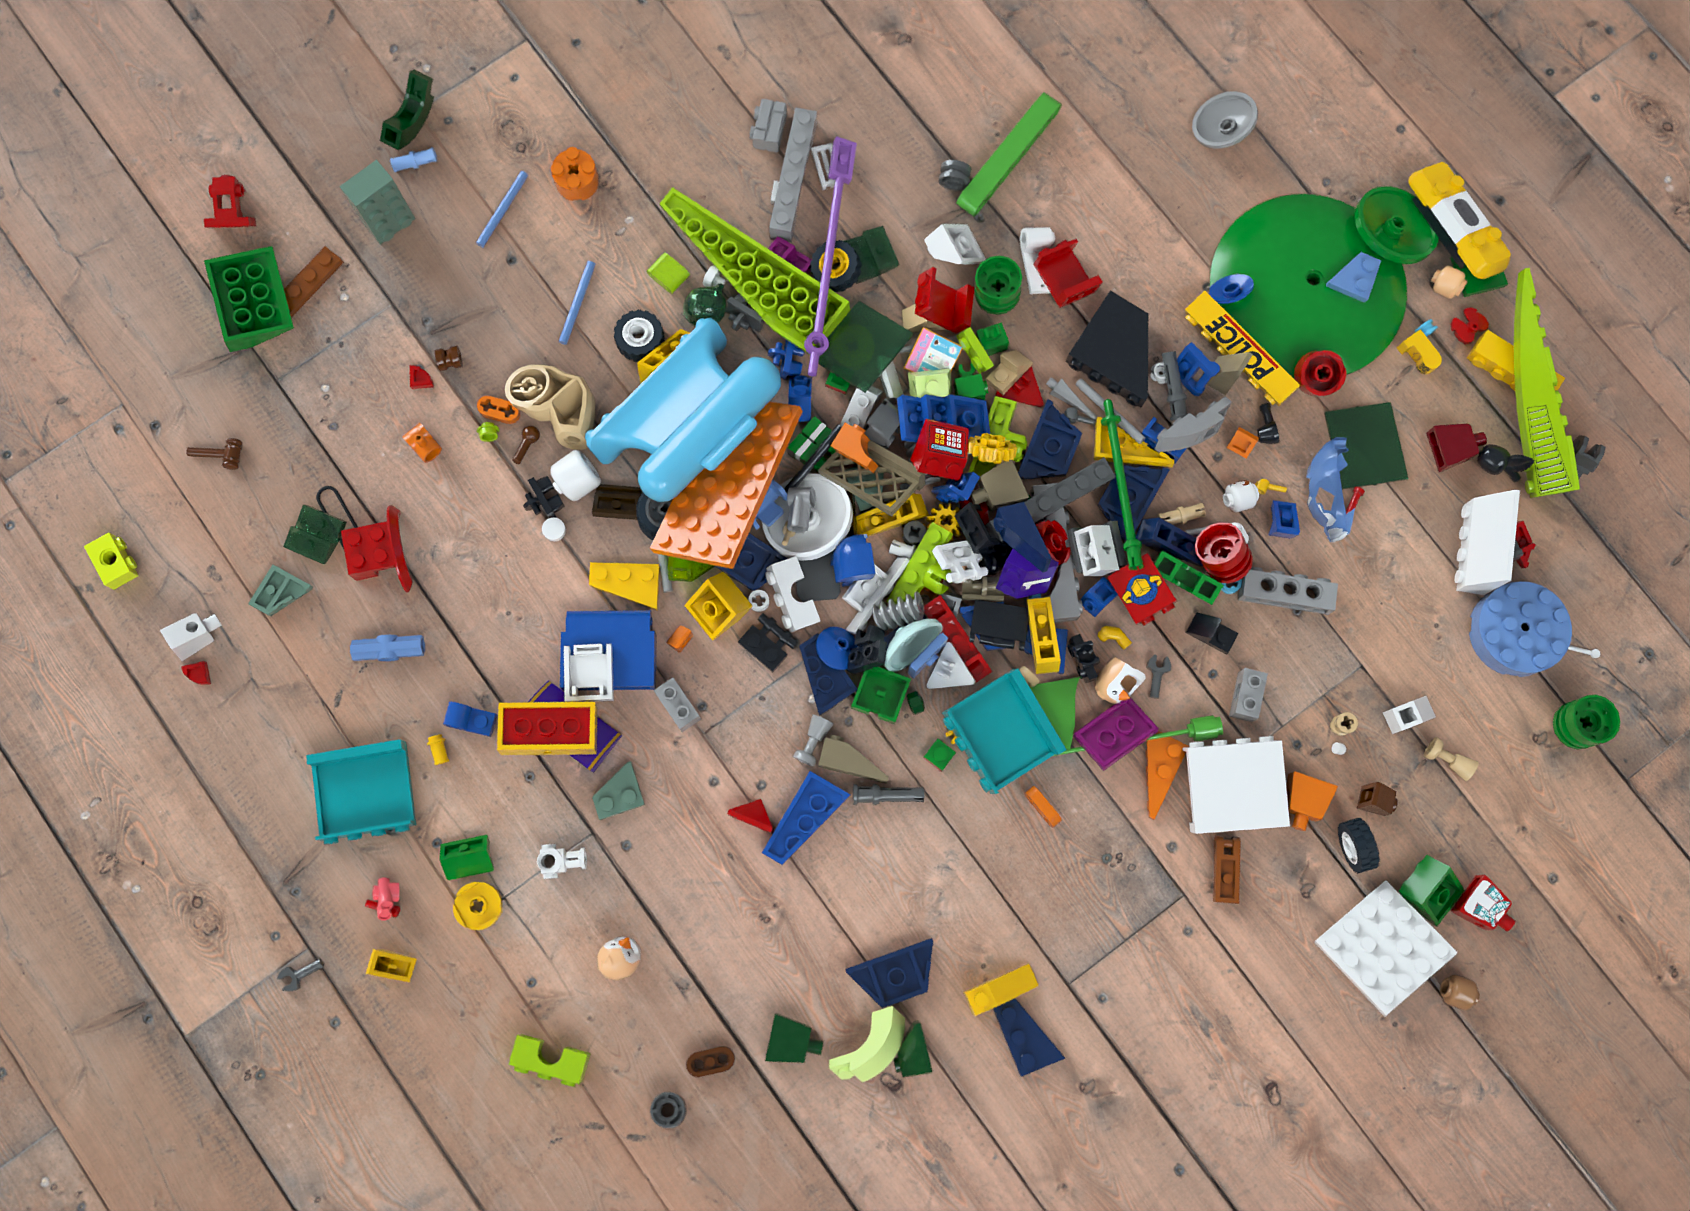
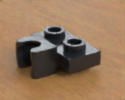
M869 625L867 633L861 629L856 631L855 645L858 647L850 649L847 671L856 674L885 665L887 642L884 641V630Z
M1081 634L1070 638L1067 647L1071 657H1075L1077 661V673L1080 679L1084 678L1085 683L1094 681L1098 677L1094 666L1100 663V659L1096 657L1093 651V642L1091 640L1084 642Z

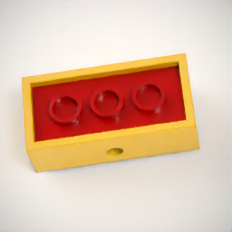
M595 702L499 703L497 751L500 755L597 754V705Z

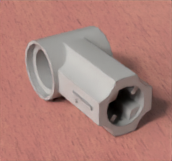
M813 487L789 488L787 500L790 508L787 528L795 533H804L808 531L810 511L815 506V490Z

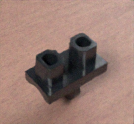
M546 476L535 480L534 477L530 478L528 482L537 497H533L531 492L525 495L527 502L523 505L525 511L533 510L535 515L541 513L539 506L542 505L549 518H556L555 513L565 505L558 494L549 499H546L544 496L545 493L554 489L549 477Z

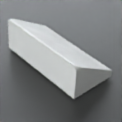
M879 356L876 366L886 398L891 403L897 404V398L904 394L894 362L891 359Z

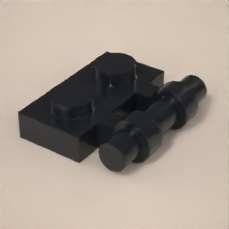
M762 613L757 619L764 625L761 630L752 625L740 638L738 644L773 673L788 656L782 648L788 645L791 649H794L798 642L792 638L793 635L788 630L785 632L779 627L774 618H769ZM770 631L779 638L776 644L766 636Z

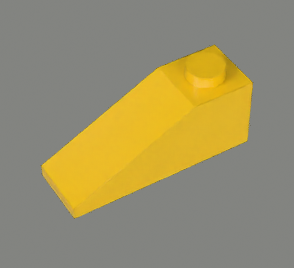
M682 329L678 330L637 362L640 384L680 344L681 337L685 334H690V332Z
M912 494L892 517L878 508L856 516L857 535L867 534L869 537L928 516L922 495ZM896 500L887 503L886 505L891 507L896 502Z
M1050 597L1027 599L1036 674L1059 672L1061 660Z
M1028 963L963 993L972 1014L977 1016L1039 985Z

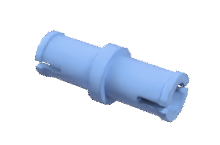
M433 147L419 152L410 151L408 155L390 158L394 172L412 167L417 169L420 165L438 161Z

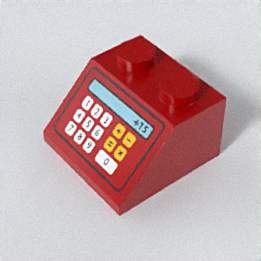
M925 419L910 459L917 472L960 480L968 458L969 429Z

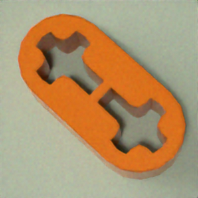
M483 396L477 402V409L485 418L506 424H514L520 418V410L507 400ZM490 402L496 410L490 408L486 412L483 406H487ZM512 408L515 414H510L509 417L501 411H509Z
M1032 786L1024 793L1028 801L1050 827L1054 828L1062 821L1057 811L1035 786Z

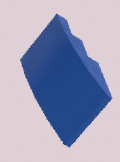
M951 394L945 398L932 395H924L921 398L901 395L897 398L901 441L917 442L925 419L966 427L969 429L968 439L975 437V435L981 437L983 433L990 434L987 403L985 400Z

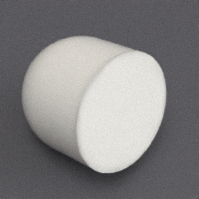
M1335 742L1332 745V752L1343 755L1346 752V746Z

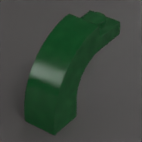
M415 69L409 71L404 100L399 110L392 117L383 121L380 136L381 142L399 151L414 140L426 122L433 104L434 96L430 94L433 78Z

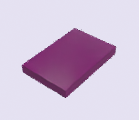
M1130 697L1128 700L1114 704L1075 732L1073 737L1099 767L1105 771L1156 734L1159 728Z

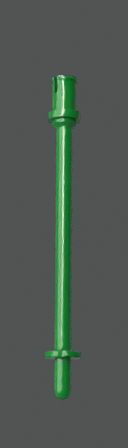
M1106 399L1104 401L1106 417L1101 420V425L1107 426L1127 538L1123 548L1127 552L1129 570H1138L1137 566H1139V569L1144 567L1140 550L1142 542L1136 539L1117 432L1116 424L1121 422V417L1114 414L1112 400Z

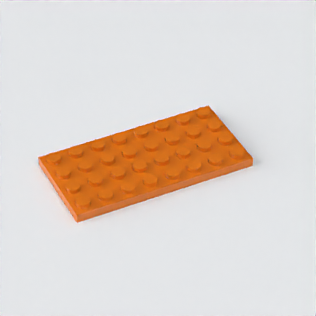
M769 402L754 417L757 421L756 428L715 470L709 471L704 468L672 500L650 547L652 552L733 569L803 412L801 407Z

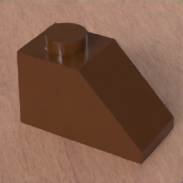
M1380 782L1361 786L1357 809L1382 816L1392 815L1398 804V799L1395 798L1397 791Z

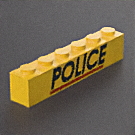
M1203 291L1185 309L1187 314L1185 319L1193 327L1198 325L1203 330L1201 335L1209 343L1213 340L1218 345L1216 350L1222 356L1245 352L1253 354L1243 372L1249 377L1248 382L1256 390L1260 388L1265 393L1263 397L1272 406L1276 404L1279 407L1300 387L1206 291Z

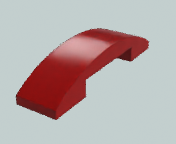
M941 595L924 605V613L928 619H937L942 624V632L948 637L947 642L953 644L975 679V683L993 672L975 645L969 642V636Z

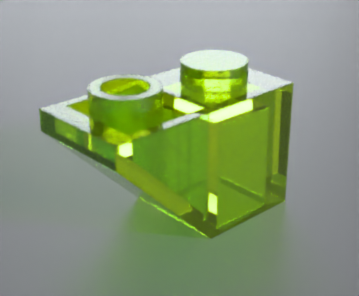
M669 556L668 580L692 582L714 568V565Z

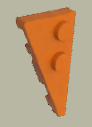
M1172 737L1147 740V810L1149 818L1152 820L1156 818L1186 754V751H1183V747H1189Z

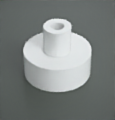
M712 265L704 277L703 286L711 290L716 285L723 287L726 279L720 277L721 273Z

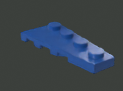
M809 771L763 849L762 854L783 865L851 794Z

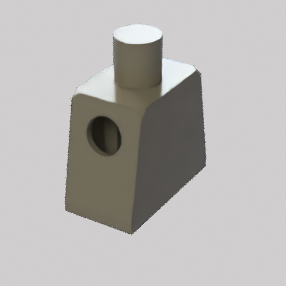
M1012 460L1004 461L983 474L978 480L980 489L973 491L970 495L973 504H981L986 501L991 511L998 510L1000 507L1025 502L1029 498Z

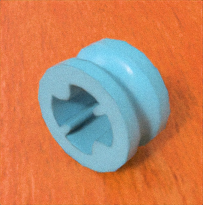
M1430 319L1419 326L1415 332L1421 329L1427 337L1436 331L1438 326H1434L1432 324L1433 320Z
M1242 579L1233 583L1236 584V587L1232 586L1229 588L1226 586L1227 583H1221L1224 585L1221 590L1226 594L1235 593L1241 588Z

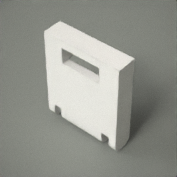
M602 644L574 645V655H570V646H564L565 702L614 701L612 644L606 645L607 654H603ZM599 687L600 695L578 696V688Z

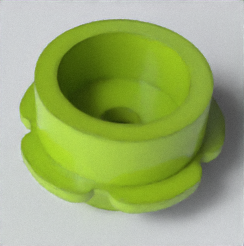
M484 422L477 428L480 440L484 442H492L498 438L499 427L494 426L492 422Z

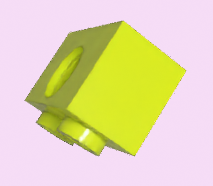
M107 533L84 546L105 586L115 590L139 576L135 570L137 564L131 556L127 555L125 551L127 545L120 536L116 537L111 533ZM117 556L116 561L111 564V559Z

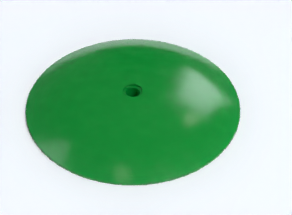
M1291 194L1262 202L1246 211L1228 228L1220 240L1210 270V288L1216 281L1229 275L1244 274L1253 279L1254 288L1248 296L1234 303L1218 304L1292 378H1294L1297 362L1305 354L1313 351L1328 350L1338 354L1343 360L1342 362L1347 372L1346 375L1362 369L1374 361L1390 345L1401 326L1406 310L1407 282L1403 264L1381 257L1364 242L1355 224V207L1320 195ZM1361 252L1381 260L1369 299L1366 302L1326 287V283ZM1308 280H1312L1315 285L1310 284ZM1318 370L1317 374H1319V377H1322L1323 374Z

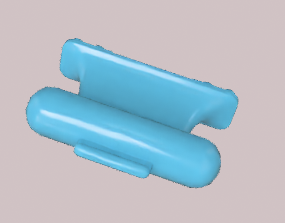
M701 318L697 321L696 328L690 334H685L681 337L680 344L620 406H617L611 413L603 415L601 423L595 429L587 431L585 434L586 445L597 460L603 464L612 463L628 448L640 449L652 454L642 464L638 472L639 486L642 492L652 500L657 502L670 501L677 497L704 468L709 471L715 470L756 428L757 421L754 417L776 396L781 387V377L778 368L768 359L752 357L744 361L728 376L716 358L726 347L727 338L714 319Z

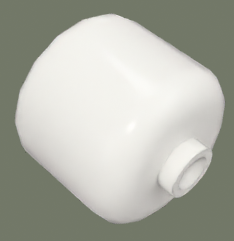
M579 450L570 452L553 464L550 469L552 478L555 481L553 483L555 489L559 494L563 493L572 501L580 500L601 483L598 472L589 459Z

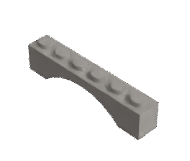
M795 108L769 226L770 239H776L778 236L787 242H792L803 178L817 127V111Z
M1057 483L1034 485L1030 491L1031 498ZM1064 507L1041 519L1042 522L1047 520L1057 521L1064 528L1068 536L1066 525H1069L1068 511H1064ZM1069 537L1065 540L1066 548L1070 546ZM1071 552L1069 560L1058 566L1057 580L1049 596L1054 623L1077 621L1080 614L1083 613L1082 601L1077 598L1076 591H1079V580L1077 577L1074 578L1073 569H1075Z

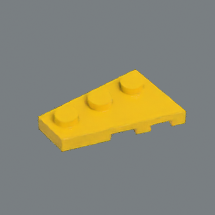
M590 562L589 586L658 611L660 567L659 564Z

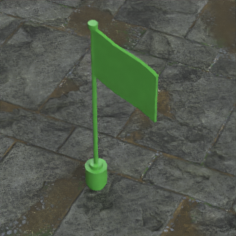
M1080 677L1041 683L1035 687H1030L1066 748L1059 755L1085 751L1082 746L1071 748L1075 728V694ZM1213 715L1190 719V724L1186 726L1187 729L1154 734L1147 740L1188 734V737L1193 738L1194 742L1215 739L1219 735H1223V725L1221 718L1214 717Z

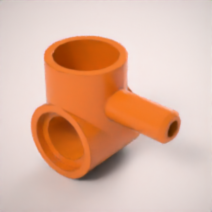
M420 422L402 436L425 463L435 459L442 450V447Z

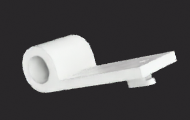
M1049 227L1023 228L1020 233V245L1030 294L1050 293L1033 265L1038 258V253L1045 248H1051L1055 243V234Z

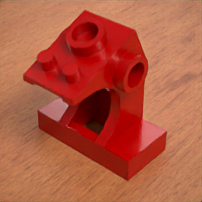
M222 175L221 177H212V185H209V195L213 198L215 218H205V228L256 227L255 217H244L241 212L240 197H244L246 190L235 176ZM223 195H230L232 208L223 209Z

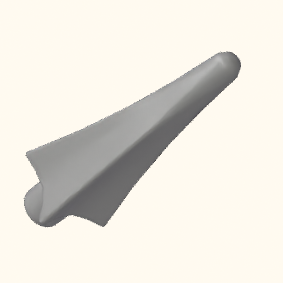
M1052 377L1049 379L1046 385L1052 389L1050 395L1077 408L1091 419H1097V416L1074 394L1063 379L1059 382Z

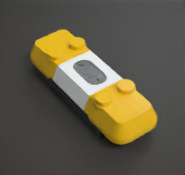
M1445 162L1428 166L1410 175L1408 183L1416 194L1412 199L1413 203L1460 269L1468 267L1471 273L1480 279L1489 278L1507 269L1511 253L1501 240L1502 233L1498 228L1492 227L1463 187L1464 180L1462 177L1455 175Z

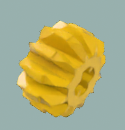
M951 503L947 505V509H944L943 504L938 505V510L932 508L930 511L932 515L927 516L926 519L930 523L927 525V530L933 522L953 533L955 537H960L961 533L959 530L961 528L955 518L960 509L957 507L951 510ZM942 520H943L944 522L947 521V520H949V521H950L949 525H948V524H945V525L943 526V525L941 524V523H942Z

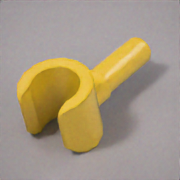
M1261 479L1255 483L1261 495H1265L1267 489L1284 493L1287 491V487L1273 485L1267 479Z

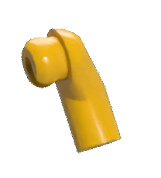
M1106 625L1097 633L1098 638L1102 642H1106L1108 639L1115 640L1123 650L1132 644L1130 639L1118 627Z

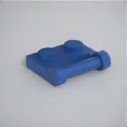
M1192 342L1184 348L1177 358L1181 383L1194 396H1200L1205 390V385L1220 371V366L1216 362H1210ZM1201 368L1204 373L1198 381H1195L1193 377Z

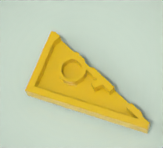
M1097 417L1094 460H1100L1105 457L1106 461L1113 462L1108 428L1101 425L1103 418ZM1117 427L1123 463L1173 468L1175 460L1171 459L1169 455L1163 452H1156L1147 446L1148 443L1144 441L1139 444L1123 429Z

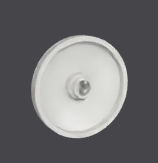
M815 473L808 474L798 485V487H813L815 490L816 501L815 506L810 511L808 531L796 533L793 537H790L786 546L782 545L785 536L782 530L785 522L788 521L790 507L788 500L785 501L780 496L774 502L784 510V514L771 527H767L762 522L765 536L772 547L787 558L797 556L798 560L804 561L827 555L847 536L852 524V503L844 488ZM791 479L782 483L781 486L785 488Z

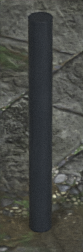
M840 425L833 429L786 485L784 490L787 494L789 488L798 487L829 450L830 445L842 428Z

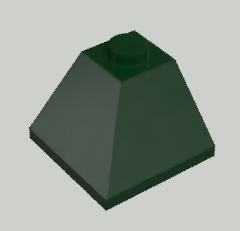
M918 1020L913 1021L903 1038L897 1057L893 1059L896 1073L901 1072L903 1078L933 1072L921 1022Z

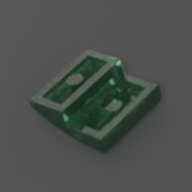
M883 226L863 231L862 236L843 241L849 243L861 259V275H859L856 284L875 278L899 266L898 259Z
M303 505L296 525L291 526L283 547L321 564H326L342 536L341 531L345 529L347 521L309 505Z

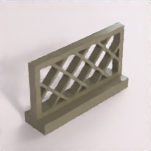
M871 440L868 443V453L870 458L878 465L874 473L867 469H861L858 464V470L845 472L844 465L855 464V462L848 458L843 459L842 455L838 452H835L819 469L820 475L891 517L916 489L920 491L925 486V473L917 472L912 463ZM841 465L842 472L831 473L828 471L833 466ZM888 472L892 475V478L879 480L878 473ZM875 474V481H862V475ZM859 476L860 483L850 484L846 482L847 477ZM907 483L910 487L897 491L896 484ZM893 484L894 491L881 493L880 486ZM877 487L878 493L867 494L864 492V488ZM896 497V502L891 507L882 502V499Z

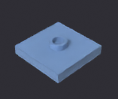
M943 632L910 664L908 674L913 679L927 665L930 667L939 658L937 654L945 647L948 637Z

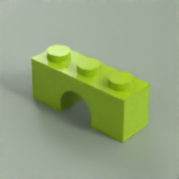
M523 1034L517 1035L508 1064L515 1066L514 1071L528 1074L529 1071L537 1072V1077L545 1080H552V1077L562 1079L561 1084L575 1087L576 1083L580 1084L583 1082L591 1053L566 1047L563 1050L561 1059L557 1063H550L542 1055L544 1040Z

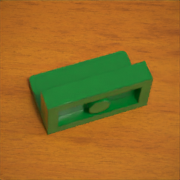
M487 834L440 844L439 860L447 880L494 870L489 854L490 840Z

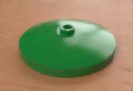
M1382 186L1373 188L1361 198L1355 208V224L1364 242L1375 253L1395 263L1415 264L1426 259L1436 248L1439 238L1413 203L1412 199L1415 196L1395 187Z

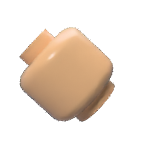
M1445 266L1442 271L1437 269L1431 282H1434V292L1452 299L1455 295L1459 297L1467 280H1465L1464 272L1451 266Z

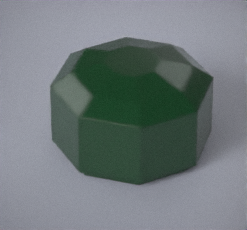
M917 691L907 694L906 698L913 715L924 712L925 704L922 696Z

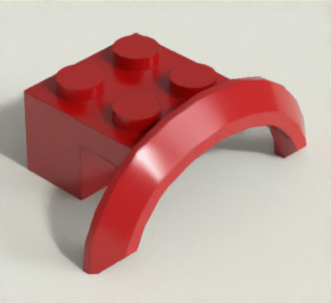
M393 505L387 507V521L342 530L341 534L348 575L356 581L379 576L378 571L395 567L400 583L407 593L410 591L413 581L406 564L399 527L401 513Z

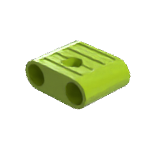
M666 252L646 271L654 281L670 294H673L690 276V273Z

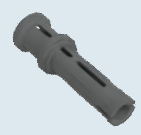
M1176 351L1162 353L1169 393L1167 402L1170 403L1172 415L1170 421H1174L1179 417H1185L1189 413H1187L1185 402L1187 395L1183 393Z
M853 784V805L858 803L877 805L880 802H924V787L885 788L879 787L877 784L872 786H857V784Z

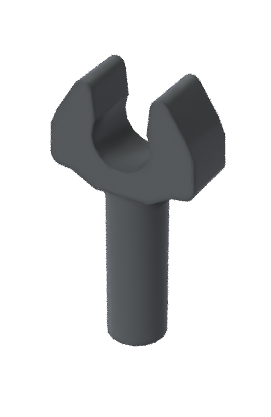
M1155 654L1147 662L1146 668L1153 673L1150 698L1159 699L1162 675L1171 671V662L1168 657H1165L1163 667L1159 668L1156 666L1157 655Z
M318 959L299 970H293L292 967L282 969L277 979H284L287 976L292 978L291 984L283 987L282 991H296L300 989L301 979L323 968L324 964L321 959Z

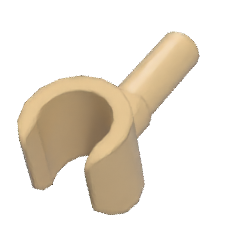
M788 521L785 522L782 530L785 535L782 541L784 546L788 544L790 537L796 534L788 530Z

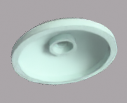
M924 619L900 627L886 651L885 667L889 671L896 672L910 666L920 653L942 632V624L937 619Z

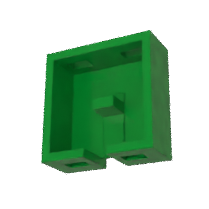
M881 667L864 671L851 709L869 715V712L878 714V719L895 725L911 678Z

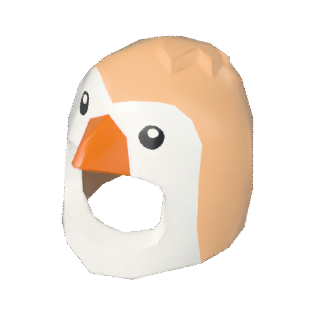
M1115 657L1106 663L1100 671L1096 680L1095 690L1102 700L1113 704L1120 703L1123 700L1130 699V695L1142 684L1146 677L1140 670L1132 668Z
M617 937L605 943L597 956L598 969L606 979L618 981L631 976L640 963L641 951L639 945L629 937Z

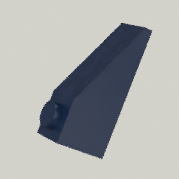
M1021 502L998 508L993 523L995 530L1000 533L1003 541L1041 572H1047L1052 558L1025 503Z
M1161 518L1142 519L1136 539L1141 541L1143 545L1158 552L1162 550L1175 558L1197 566H1203L1195 551L1197 538Z

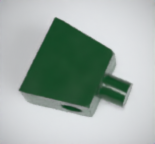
M775 1013L765 1061L805 1063L806 1053L821 1055L824 1041L810 1038L812 1027Z

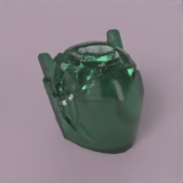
M718 283L713 287L695 288L687 295L683 304V315L691 325L696 327L697 321L701 318H712L717 323L724 318L726 313V298L722 295L724 284Z

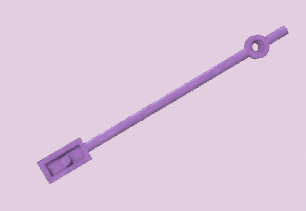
M837 136L833 141L828 178L835 180L814 332L810 333L804 342V347L810 354L808 375L812 377L817 376L819 356L829 346L828 339L823 334L843 184H849L852 180L857 144Z

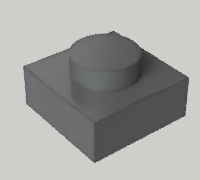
M948 591L940 594L954 616L957 617L962 595Z

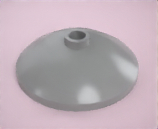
M1225 92L1207 100L1196 112L1192 123L1193 133L1197 141L1206 147L1214 149L1226 148L1239 143L1252 132L1257 123L1258 109L1256 103L1250 96L1241 92Z

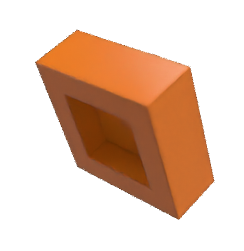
M1238 427L1227 448L1247 459L1259 437Z

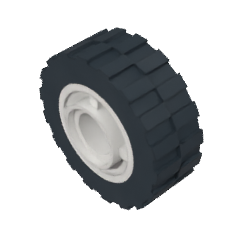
M646 310L629 311V313L622 315L620 320L618 319L617 325L614 327V339L617 348L626 359H631L633 362L640 361L665 341L660 320ZM637 334H644L641 338H634Z
M1355 818L1340 823L1338 827L1339 843L1350 868L1357 872V874L1378 868L1380 862L1379 850L1374 835L1362 818Z

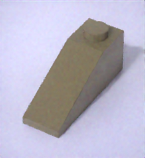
M1245 352L1218 356L1215 362L1220 366V371L1209 380L1207 385L1226 395L1243 372L1253 354Z
M831 735L830 738L825 737L818 767L887 784L888 776L849 743L844 742L843 737Z

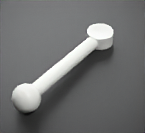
M1571 645L1568 650L1591 655L1592 658L1600 657L1598 649L1587 650Z

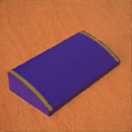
M548 680L528 702H565V692ZM597 717V754L570 756L594 773L622 735Z

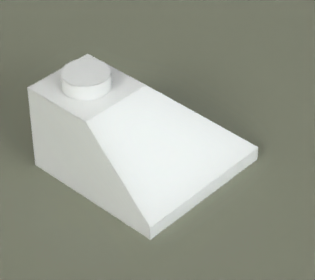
M941 224L924 239L929 253L935 259L956 264H981V262L986 260L968 225Z

